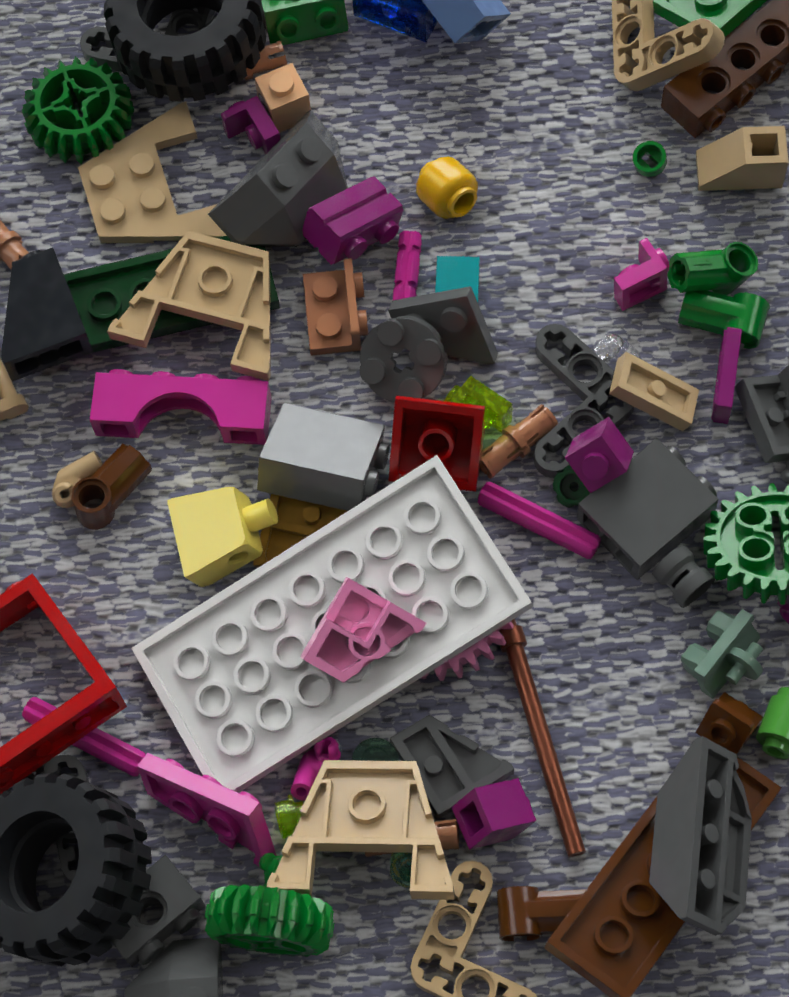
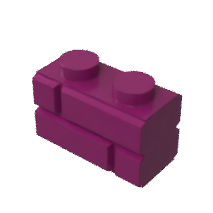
M373 176L308 208L302 228L303 236L314 248H319V253L330 265L336 264L345 258L355 260L366 251L368 246L378 241L381 244L388 243L396 236L399 231L403 205L391 193H387L385 186Z

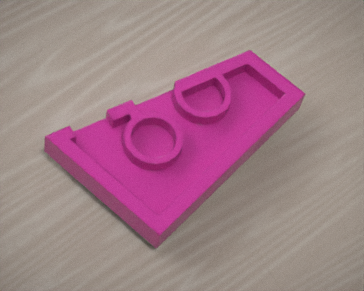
M147 753L137 765L148 795L191 823H197L200 819H203L218 834V840L232 850L237 843L255 853L256 857L253 863L259 866L260 858L265 853H273L277 856L264 818L262 805L250 793L244 791L235 792L222 786L220 782L209 775L199 776L186 770L173 759L163 760L150 753Z

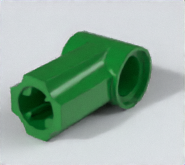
M733 242L723 250L676 253L669 260L667 277L671 288L678 289L680 293L712 290L715 293L729 295L757 271L759 263L755 252L748 245L742 242Z
M708 290L686 292L678 323L720 334L722 337L724 329L726 330L727 327L742 329L740 343L744 344L743 348L753 349L758 347L770 305L761 296L746 292L737 293L733 297Z

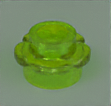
M291 794L287 795V800L274 802L275 814L282 839L293 835L302 816L300 811L304 802H294Z

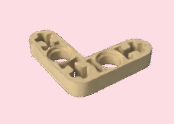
M612 0L615 78L628 89L640 91L715 58L722 50L725 40L723 31L708 19L701 18L655 38L653 0ZM640 27L637 38L628 44L627 41L631 32ZM675 47V53L670 61L662 64L664 54L670 48Z
M472 860L459 864L451 874L455 899L459 902L464 891V884L459 879L461 876L469 878L472 872L480 875L479 883L484 886V889L482 891L474 889L468 899L467 906L476 907L473 914L462 905L447 903L448 900H439L412 958L410 968L414 983L421 990L435 997H464L461 991L464 982L469 978L479 977L485 980L489 986L488 997H496L498 986L507 989L502 997H537L530 989L462 958L491 895L493 880L489 869L481 862ZM448 914L460 916L466 924L465 932L457 939L445 938L438 930L440 920ZM433 957L440 959V969L450 975H453L454 966L462 968L463 970L455 980L454 992L451 994L444 991L449 985V981L442 977L434 976L431 982L425 981L424 970L419 967L421 962L430 963Z

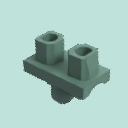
M741 609L737 616L717 610L708 621L706 628L708 636L715 640L716 643L710 650L697 643L690 644L681 656L684 669L697 679L701 691L712 699L727 680L736 685L743 676L756 680L763 673L761 664L756 660L763 651L762 647L757 644L761 637L752 625L754 616Z

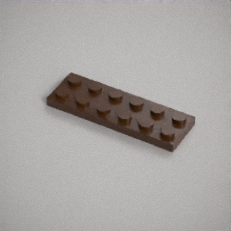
M737 757L739 768L736 772L745 789L752 818V831L777 797L782 787ZM657 797L560 923L544 949L609 997H632L685 924V921L679 919L649 883Z

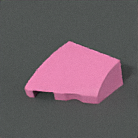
M346 577L300 657L344 683L359 673L364 666L375 659H380L389 653L391 648L412 634L422 631L426 622Z

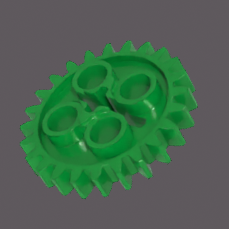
M770 483L768 492L764 493L754 485L751 487V496L747 497L743 493L736 491L735 504L722 500L721 512L711 511V523H705V537H703L704 555H707V567L715 568L716 581L727 579L728 591L735 590L741 586L743 587L744 599L757 592L760 593L761 603L765 604L770 595H777L780 604L784 605L787 595H789V484L784 492H778L775 484ZM772 516L779 518L783 570H778L775 567Z

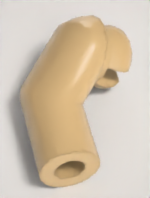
M95 451L88 453L58 471L52 489L53 501L62 508L73 507L71 494L75 484L83 478L91 477L103 465Z

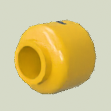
M449 156L440 157L426 163L422 167L416 183V193L420 200L438 217L443 219L462 217L471 211L477 201L478 182L474 175L458 160Z

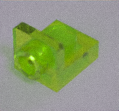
M472 376L461 387L455 385L444 399L447 402L485 406V429H489L492 426L502 433V430L512 421L513 404Z

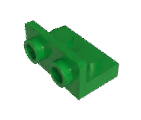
M261 0L270 44L281 41L282 45L347 32L349 29L344 0Z

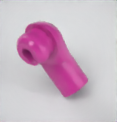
M326 737L303 755L290 790L294 798L301 801L306 800L324 760H340L339 744L334 738Z

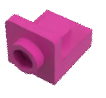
M648 238L639 241L638 260L641 264L630 265L623 269L618 276L614 277V298L622 311L667 290L669 261L662 249H654Z

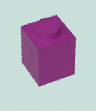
M610 417L573 438L565 459L588 491L592 493L627 472L634 451Z
M519 778L476 787L451 807L469 850L513 839L537 821L532 811L530 800L525 795Z

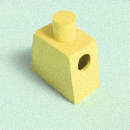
M224 487L167 500L184 577L200 587L209 586L260 557L263 548L258 531L278 523L277 511L269 498L252 504L249 497L235 487Z

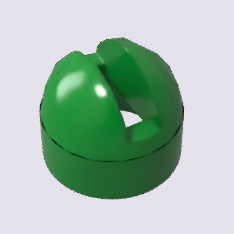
M645 141L639 144L633 152V163L636 170L645 177H656L661 174L667 165V156L663 146L655 141ZM647 154L657 166L651 168L642 157Z

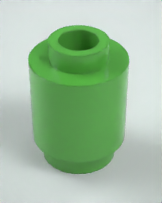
M781 687L778 689L777 695L771 696L756 736L757 741L763 746L762 750L766 754L778 759L789 758V687Z

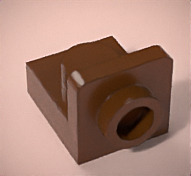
M724 692L719 699H715L710 705L695 733L726 748L737 756L757 729L763 716L749 708L745 703Z

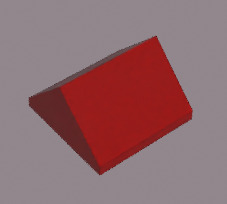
M396 396L388 481L395 482L438 455L459 490L476 492L485 434V406Z

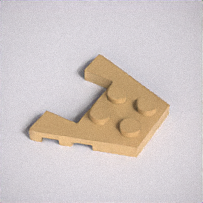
M187 102L176 105L114 144V148L111 150L106 149L99 156L90 159L78 167L100 243L180 241L187 231L214 238L227 236L208 215L217 204L177 215L157 150L198 139Z
M187 231L155 270L156 275L143 291L138 290L129 301L130 307L119 320L115 318L109 325L107 330L109 338L147 348L161 310L241 330L242 333L230 363L231 370L269 381L271 376L269 251Z
M324 760L300 811L302 816L293 835L288 836L282 849V859L275 873H271L267 881V887L294 890L297 893L309 894L312 897L316 852L412 853L411 899L455 900L453 882L417 761Z

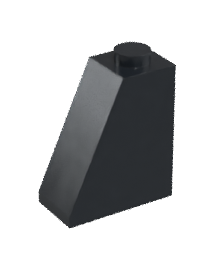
M53 247L44 251L36 250L29 252L22 259L12 262L1 358L11 381H16L93 352Z

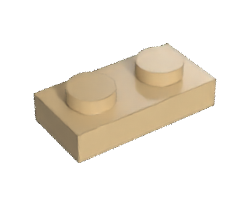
M625 352L617 359L609 394L684 431L692 425L699 389Z

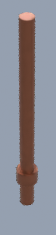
M513 619V629L499 630L506 641L505 646L500 645V649L502 652L507 653L566 852L570 858L584 854L586 850L524 647L527 645L522 626L517 625L515 619Z

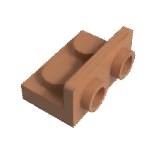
M352 258L343 259L345 270L303 274L311 356L360 351V336L368 335L366 310L357 311L356 298L364 297L362 272L353 273Z

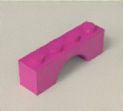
M113 369L109 373L96 372L89 420L96 436L139 438L148 423L158 415L176 409H189L209 417L220 430L224 443L265 445L268 438L272 397L269 382L252 376H241L237 379H219L215 375L205 373L197 374L194 377H180L165 371H157L151 375L133 374L123 369Z

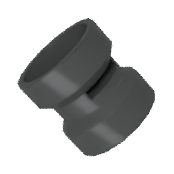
M681 545L670 552L652 571V575L661 585H668L673 591L672 598L681 608L689 606L704 594L715 581V577L707 568L699 567L694 562L695 555L686 545Z

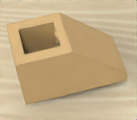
M785 126L742 127L696 150L698 191L782 188L789 163Z

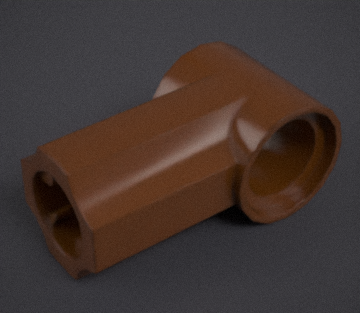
M122 443L91 477L83 478L75 484L72 489L71 498L78 521L82 526L92 530L105 528L113 520L115 510L152 471L151 464L146 461L139 451L131 445L127 446ZM89 500H103V503L96 508L84 507Z
M513 886L499 889L497 891L499 939L511 942L514 941V937L527 936V941L540 939L542 935L553 934L586 889L539 891L537 887Z

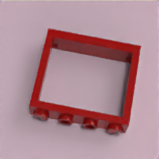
M33 573L22 581L11 584L0 595V632L39 606L94 683L0 747V794L127 707L117 687Z

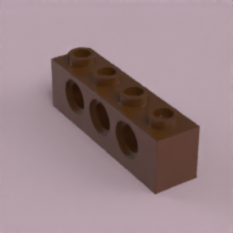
M771 0L725 37L723 48L715 58L680 73L664 86L661 108L694 138L698 137L705 130L712 132L717 129L724 121L728 111L734 106L738 108L744 107L753 98L756 89L764 82L771 84L783 73L785 65L789 63V0ZM766 43L774 44V45H776V46H770V45H767ZM736 67H744L746 68V70H741ZM712 90L717 92V94H711L706 91Z

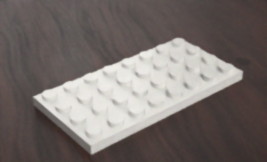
M436 455L131 649L202 775H209L220 782L222 786L239 793L534 606L440 458ZM348 577L426 622V625L422 631L412 634L391 648L389 653L380 659L373 660L364 666L359 673L343 683L306 662L300 656L345 578Z

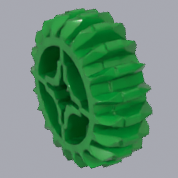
M75 56L72 65L65 66L59 60L58 69L54 71L44 67V79L33 78V89L25 91L26 104L23 105L22 113L26 121L24 124L27 133L32 136L33 142L38 149L44 147L45 153L50 158L58 153L64 163L69 160L71 154H75L76 161L82 165L85 157L84 154L91 153L93 158L99 156L100 149L111 150L114 148L112 140L119 142L125 138L124 130H131V116L134 115V106L131 101L130 89L124 84L123 77L119 72L112 73V69L108 66L107 62L98 67L97 62L92 57L85 65L81 64V61ZM73 102H77L79 109H81L83 117L79 116L77 109L75 110Z
M246 884L242 886H222L211 892L209 904H206L204 917L206 919L205 931L212 940H216L220 944L230 945L231 948L288 956H317L329 949L330 938H333L335 924L333 923L334 911L327 902L320 898L311 897L309 894L297 893L294 890H283L278 887L270 888L261 885L249 886Z

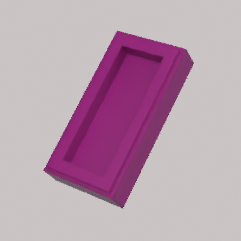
M727 327L726 330L724 329L711 415L713 422L724 424L729 422L742 329Z

